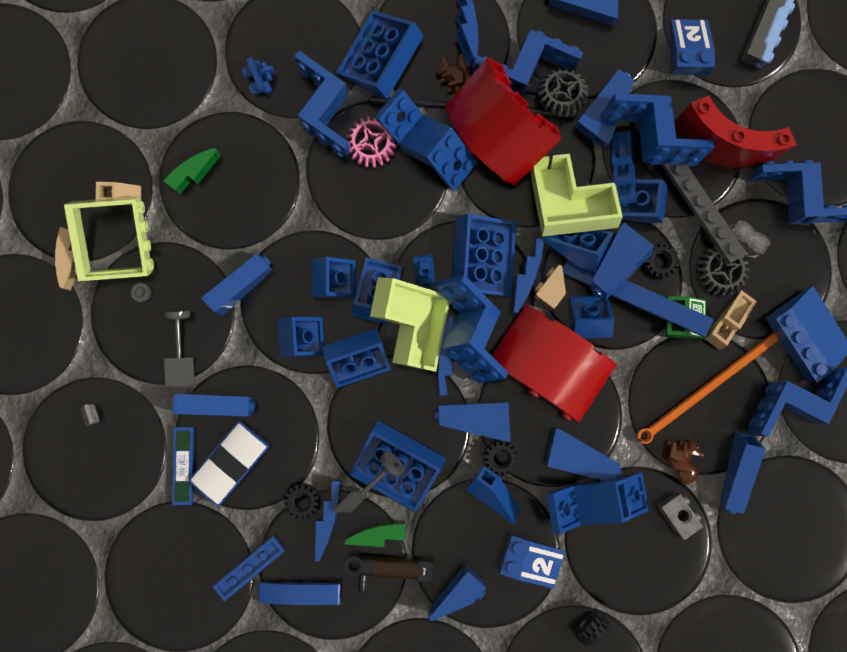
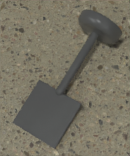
M190 310L163 311L165 319L175 320L177 357L164 358L165 387L195 386L193 357L181 358L179 319L189 318Z
M384 452L380 458L384 469L362 491H352L333 511L352 512L370 495L368 491L387 472L393 476L402 475L405 471L402 462L391 452Z

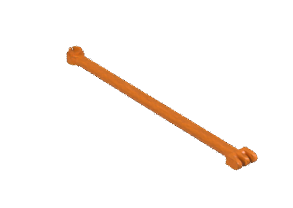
M773 332L647 429L642 428L638 430L636 438L640 439L639 442L643 444L650 443L653 440V436L779 341L776 334ZM643 432L646 433V439L644 440L641 439Z

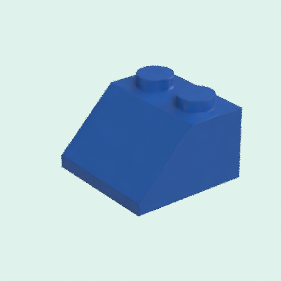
M333 257L312 259V297L325 299L355 298V260Z
M596 296L570 297L572 331L582 338H612L615 319L609 298L605 301Z
M288 317L278 319L280 358L324 355L322 349L324 346L322 317Z

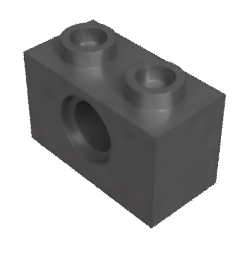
M675 492L656 506L677 536L686 540L703 528L700 523L702 519L695 510H691L688 498L684 494L681 495ZM684 510L685 516L683 519L679 520L678 513L679 511Z

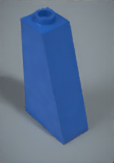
M548 0V6L608 25H615L618 19V0Z
M619 69L575 125L579 131L603 149L611 141L618 121L602 120V111L615 93L629 94L634 82L630 74Z
M623 223L592 280L591 289L593 294L605 301L653 253L654 245L626 223Z
M255 254L201 299L214 313L224 316L273 270L269 266L271 262L265 255L261 257Z
M174 394L172 414L252 416V412L254 413L255 401H252L253 397Z
M508 402L438 406V410H434L435 421H439L440 426L511 442Z
M553 428L545 466L604 481L620 479L622 469L619 463L566 432Z
M735 432L720 499L725 510L732 514L737 512L745 513L766 450L754 436Z

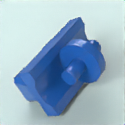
M250 57L246 60L248 64L241 70L247 79L254 77L255 81L248 86L251 93L255 95L262 92L271 93L272 89L269 81L272 80L271 75L275 72L274 67L267 66L266 62L254 61Z
M432 254L420 257L413 256L416 285L426 289L433 288L432 284H435Z

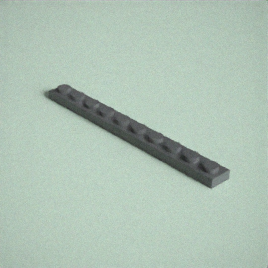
M633 122V124L639 131V122ZM661 164L727 264L729 265L746 255V251L689 167L685 164L675 166Z

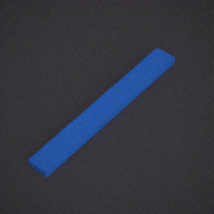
M567 260L563 268L564 275L591 287L595 272L580 268L570 260ZM627 280L611 295L704 338L714 320Z

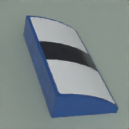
M239 420L188 481L207 499L219 507L269 448V443Z

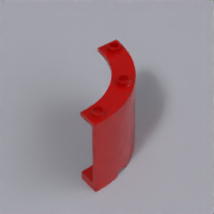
M487 57L445 106L448 113L447 117L468 146L467 148L470 153L476 155L486 166L498 174L504 182L516 185L561 140V136L557 126L546 120L539 113L534 115L527 108L529 104L519 92L514 93L509 86L511 81L503 65Z
M710 96L690 103L674 121L675 132L679 139L714 140L715 148L703 160L730 169L760 167L762 163L774 161L797 145L789 127L775 131H756L735 124L717 109Z
M526 304L492 354V357L508 372V376L529 388L528 392L536 398L539 396L562 411L561 416L571 421L574 419L580 422L617 364L603 352L594 350V345L556 320L554 322L545 317L544 313Z

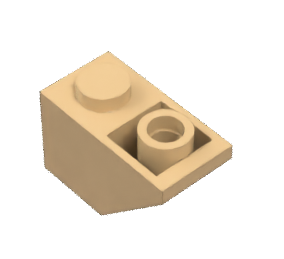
M96 182V200L141 197L142 186L118 182Z
M558 265L556 268L552 266L545 275L548 277L545 283L540 282L534 289L537 292L534 298L551 311L555 309L566 294L561 265Z

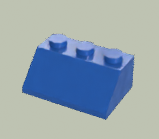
M377 328L322 347L326 364L337 388L391 370Z

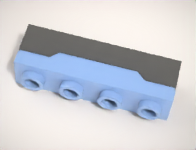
M794 0L765 1L741 61L756 66L759 69L771 63L774 57L773 49L778 46L781 40L779 35L788 24L786 18L795 7Z

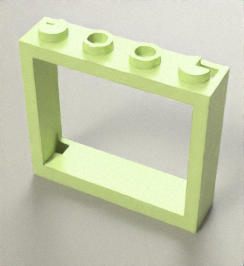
M140 196L72 201L64 204L78 281L148 276L152 272L154 262L153 259H150L151 243L150 240H147L146 235L148 224L147 221H144L143 216L145 205L141 201ZM132 204L142 267L91 271L80 208Z

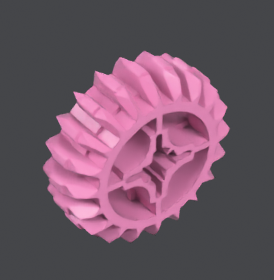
M367 116L366 122L362 118H360V124L354 122L355 129L349 128L351 134L346 135V139L349 140L348 142L351 147L349 154H353L352 159H358L359 165L365 161V167L372 163L373 168L376 167V162H379L380 166H382V159L388 162V155H394L391 149H396L397 146L374 117V121H371L370 116ZM370 129H376L380 132L375 134L372 133ZM364 132V139L356 145L358 136ZM368 136L370 137V139H373L375 149L373 145H370L368 141ZM387 139L385 148L379 152L378 146L383 143V140ZM361 150H370L373 153V155L364 154L361 152Z

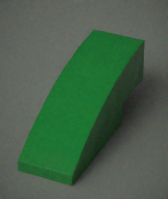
M215 148L192 156L174 169L164 182L181 194L191 180L198 184L221 155Z
M406 522L381 523L367 527L348 536L345 544L384 547L385 539L405 541Z

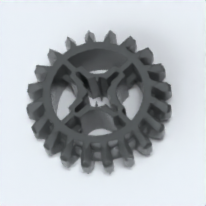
M559 67L556 69V72L551 69L549 74L545 73L543 79L541 78L537 87V100H540V106H545L544 111L550 110L551 115L557 113L558 118L561 114L567 117L570 113L573 116L576 111L579 112L588 97V85H584L585 79H580V74L575 75L574 70L568 72L567 67L564 71H561ZM553 86V91L549 93L548 88ZM575 92V93H576V98H575L574 100H572V98H571L572 93Z
M713 246L712 249L706 250V254L700 256L702 260L698 261L697 264L701 268L696 269V271L700 272L701 275L697 279L703 278L704 282L701 283V286L708 285L706 291L709 292L713 289L714 295H717L719 292L721 296H725L726 293L731 295L734 291H739L740 286L746 284L744 280L748 279L749 276L745 273L749 272L750 269L745 268L749 261L742 260L745 255L728 265L717 247ZM714 258V269L710 271V264ZM720 268H730L725 272H716L718 270H721ZM736 269L735 278L731 281L732 271ZM713 277L719 278L720 282H723V284L716 282L713 279Z

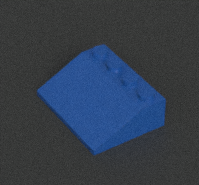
M372 10L338 67L336 74L374 95L388 99L424 35L415 22Z
M469 213L457 216L452 278L465 275L484 295L512 297L516 222Z
M813 285L765 318L806 381L818 383L832 373L847 356V338Z
M378 420L349 475L368 485L384 469L380 460L381 455L386 451L391 452L402 462L405 469L404 473L400 476H393L387 472L372 488L417 512L441 471L446 458Z

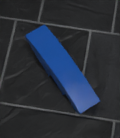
M456 0L460 10L456 16L459 29L455 35L469 68L472 67L478 54L477 18L472 0Z
M631 130L613 133V181L616 185L620 205L636 202V185Z
M537 238L534 241L533 257H526L524 275L518 274L516 276L512 314L516 315L519 312L534 283L542 257L544 239Z
M453 316L448 317L439 354V396L447 395L445 376L453 375L451 359L442 349L453 325Z
M341 480L332 481V499L324 500L323 519L316 520L315 561H320L335 525L337 512H334L333 509L339 505Z
M285 581L281 583L261 582L259 583V603L339 605L340 584L309 581L302 583Z

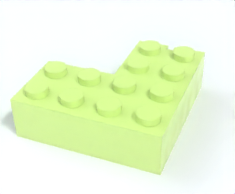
M570 154L553 155L550 169H548L549 156H545L530 170L542 237L619 227L623 216L615 183L576 187Z
M378 278L370 317L400 324L392 363L436 372L450 303L439 292L394 278Z

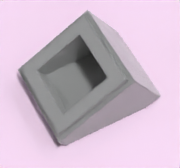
M86 404L81 407L80 410L85 426L99 423V417L94 404Z

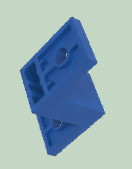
M530 30L513 70H510L504 64L501 65H503L511 81L509 86L514 93L519 92L523 97L540 58L564 69L567 67V70H574L575 72L584 52L580 51L576 46H568L562 43L557 38L547 37L541 31ZM476 56L472 75L487 59L486 56Z
M298 51L294 57L297 62L296 65L300 70L299 73L306 79L310 77L315 81L314 84L319 87L298 114L300 124L303 126L302 129L308 135L312 136L313 134L318 137V141L325 147L328 145L332 147L333 152L342 158L344 156L348 159L351 155L349 154L351 149L350 143L327 127V124L348 98L346 83L304 53Z
M398 88L375 116L376 120L404 153L431 166L453 191L457 189L478 163L451 127L423 115L401 88ZM401 112V117L397 120V115Z
M615 93L602 111V120L639 122L643 163L696 166L715 148L714 140L676 139L671 96Z
M804 160L800 163L784 161L781 164H775L774 161L762 163L760 167H756L754 171L749 173V181L786 180L789 224L847 222V205H843L842 208H836L835 205L824 206L821 162L813 163V160Z
M465 275L438 281L434 288L458 311V315L442 349L478 383L506 379L508 372L485 350V346L501 313L499 309Z
M836 368L832 373L823 378L824 382L817 389L815 395L789 381H772L766 387L764 399L757 406L758 411L755 417L748 424V433L754 436L769 437L783 408L811 423L829 424L847 388V368Z
M642 472L633 473L618 480L575 483L546 494L553 534H562L580 525L624 523L649 511Z

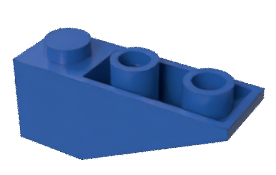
M483 466L473 477L466 490L514 525L521 512V508L501 478Z

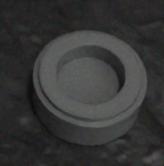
M137 283L131 289V297L141 303L148 301L152 294L150 287L144 283Z

